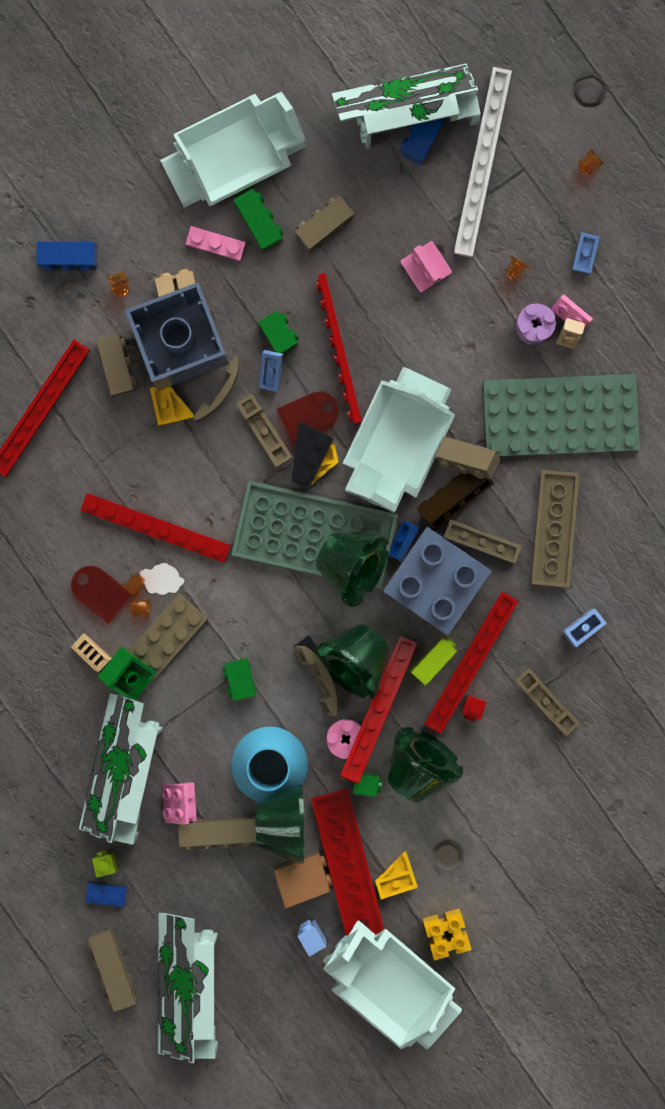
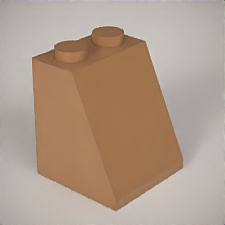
M319 852L275 865L274 873L285 908L330 892V886L333 885L330 874L326 875L324 867H327L324 856H320Z

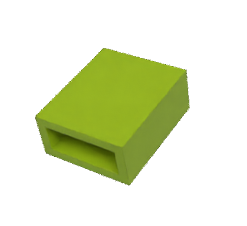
M440 637L414 665L410 672L426 686L457 652L454 649L456 644L447 637L445 639Z

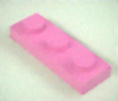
M193 226L190 227L186 240V246L241 262L246 242Z

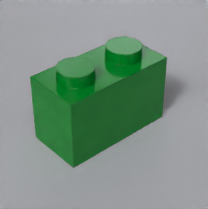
M278 310L260 320L258 325L274 351L285 354L298 346L297 340L299 338L293 329L289 330L286 325L289 323L284 313L280 314Z
M248 657L225 663V667L222 670L224 678L229 680L230 686H227L229 698L233 697V701L256 696V688Z
M364 772L359 785L353 782L352 791L354 794L376 797V794L381 792L382 779H379L378 774Z

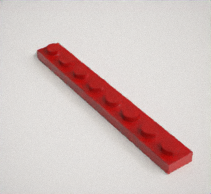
M326 273L318 274L319 280L315 281L317 291H322L323 295L320 303L322 310L327 312L328 317L324 318L327 329L331 328L332 332L329 340L331 347L336 349L337 354L333 356L336 366L340 365L341 373H338L340 384H344L346 389L343 392L345 403L349 402L350 410H347L349 421H353L354 425L361 424L362 420Z
M73 339L0 449V474L2 476H8L91 351L75 339Z
M86 493L80 510L225 563L231 547L230 544Z
M501 591L427 717L425 725L442 733L517 605L518 600Z
M399 637L341 772V778L359 785L418 646L417 642Z

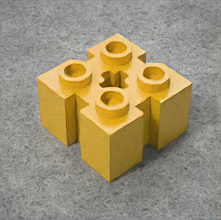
M460 909L445 912L446 917L441 919L438 918V915L423 918L428 938L433 937L429 944L434 960L449 957L448 951L455 950L456 954L472 950L466 931L461 932V928H465ZM445 931L452 933L448 938L442 935H445Z

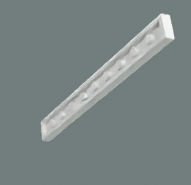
M497 67L492 69L454 254L473 257L512 73L511 70Z

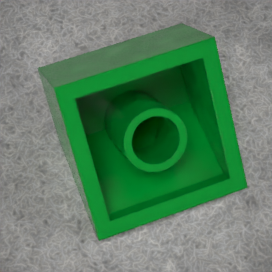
M121 646L98 677L113 691L123 697L136 700L157 672L135 654Z

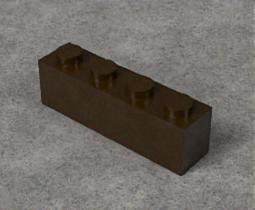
M460 473L458 476L453 477L443 488L438 489L428 500L423 501L417 510L435 532L489 489L494 482L488 478H477L474 474Z

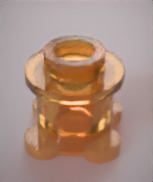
M589 150L584 159L578 160V169L584 175H591L596 167L599 168L603 164L602 160L593 150Z
M511 256L510 259L513 261L508 268H505V271H507L506 276L514 281L516 279L520 280L525 269L529 270L530 267Z
M124 271L108 275L107 278L110 281V286H112L111 292L113 295L123 297L130 291V286L127 284L129 280Z
M138 573L135 575L131 574L128 582L122 585L125 590L136 598L139 596L138 593L142 587H146L144 583L146 579Z
M135 598L134 601H131L130 613H134V617L146 615V617L150 618L151 599L138 600Z

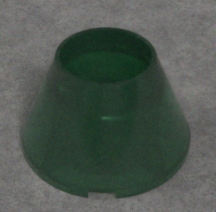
M334 533L325 541L318 554L317 570L345 605L355 607L364 601L362 597L367 591L371 593L378 583L387 562L389 551L386 550V545L389 542L386 537L376 534Z
M357 624L319 643L315 647L314 653L324 663L331 678L338 685L361 698L371 696L370 699H374L378 695L390 652L388 643L379 633L366 625Z
M403 727L395 735L388 782L405 799L412 802H422L458 782L463 776V767H459L456 762L457 756L439 739L427 732L421 731V733L413 731L412 727Z
M297 785L256 803V847L298 864H304V804L302 785Z

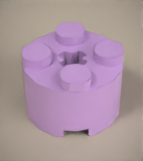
M537 303L528 305L516 319L515 329L519 338L531 345L543 343L555 330V315L545 305ZM537 321L540 326L534 328L531 322Z

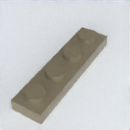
M451 519L443 538L516 564L522 548L521 545Z

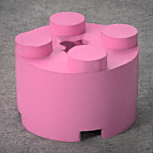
M339 719L329 727L326 738L327 746L335 756L342 759L348 758L361 728L360 724L351 719ZM343 734L351 736L349 743L346 741L341 742Z

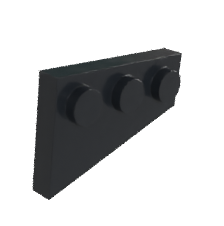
M300 421L291 482L309 490L334 438Z

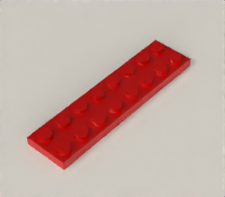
M346 788L311 797L346 936L350 934L358 920L377 935L384 930V925L349 790Z

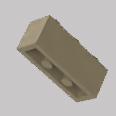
M341 196L331 198L326 203L327 206L324 209L316 210L311 215L312 218L309 221H303L296 227L295 235L309 253L354 218V212Z
M119 334L97 339L96 342L111 396L117 397L135 392L134 386H137L135 375L130 373L129 368L132 367L130 357L125 355L124 350L127 349L125 339L121 338Z
M448 437L443 438L435 455L441 467L445 469L453 468L462 474H474V476L480 479H492L500 462V458L495 450Z

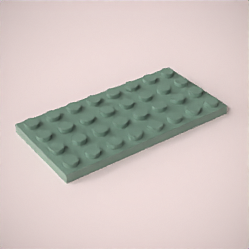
M636 374L483 381L486 448L495 450L499 457L640 450Z
M248 481L232 556L381 589L398 514Z

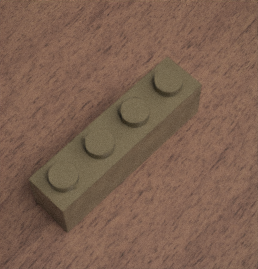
M256 817L197 820L189 822L187 825L178 824L179 847H184V850H194L196 846L211 849L215 848V845L222 844L224 848L234 847V844L242 843V846H252L253 842L258 840Z
M113 927L90 935L87 946L90 953L93 952L94 967L96 971H100L102 977L100 978V984L107 991L108 996H106L109 1008L112 1007L113 1011L116 1012L135 1005L138 999Z

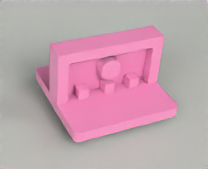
M433 241L422 247L421 245L413 249V253L401 260L402 266L420 293L452 273Z
M194 782L163 784L162 798L165 823L187 825L189 822L197 821Z

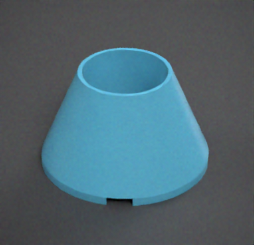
M261 727L245 735L237 744L232 756V774L238 788L252 800L267 804L279 803L292 797L302 787L308 772L307 754L302 743L289 731L278 727ZM263 750L277 751L287 762L288 772L286 776L274 784L260 782L255 778L251 770L253 756Z

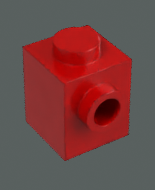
M467 694L461 713L465 714L464 718L470 721L481 720L487 702Z

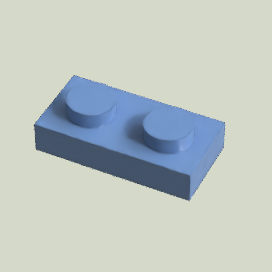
M580 233L572 271L591 274L600 236Z
M263 351L259 388L272 391L279 390L282 353Z

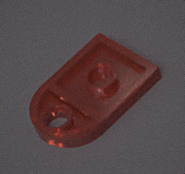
M314 392L277 408L292 444L297 442L299 421L321 432L330 428L336 422L339 413L336 400L326 392ZM331 402L334 405L333 411L325 412L323 404Z
M85 566L79 569L71 581V589L74 596L108 624L133 594L104 570L96 566ZM83 573L88 576V582L85 585L80 584L78 581L79 575Z

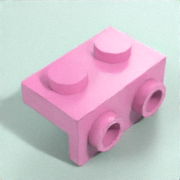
M564 294L551 308L564 321L568 318L584 323V329L593 319Z

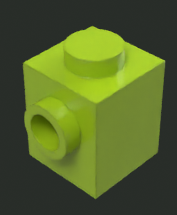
M98 851L92 858L96 878L116 873L118 870L114 851Z

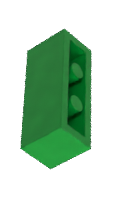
M251 189L233 200L263 253L283 242L282 235L284 233L279 225L275 226L272 219L274 216L270 209H265L262 203L265 201L260 192L256 193L254 189Z

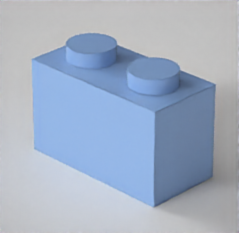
M591 608L561 632L573 647H577L607 623L595 608Z
M315 919L311 922L306 920L299 925L297 937L309 957L326 947V938Z

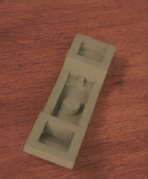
M237 355L234 356L225 369V372L230 375L229 379L210 407L204 402L193 417L194 421L199 422L209 417L230 395L239 373L240 359Z
M253 394L236 403L276 468L293 458Z
M306 646L294 647L302 665L311 666L324 695L318 698L325 715L334 717L337 715V696L327 668L320 658Z
M529 667L515 679V682L565 736H568L580 724Z

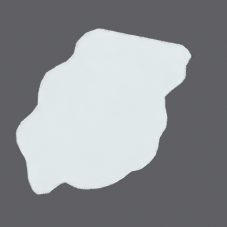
M167 563L156 565L152 570L144 569L140 571L142 580L149 593H158L160 595L167 594L168 592L176 593L185 581L179 577L178 571Z

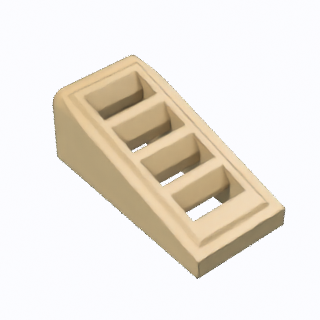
M566 318L556 344L575 349L583 334L585 324Z
M85 633L71 647L98 673L112 659ZM86 640L88 643L80 650L78 647ZM91 645L93 648L90 650V652L87 655L84 654L87 648ZM97 651L98 654L91 660L90 656ZM102 655L104 658H103V660L97 665L95 662H96V661L100 658V656Z

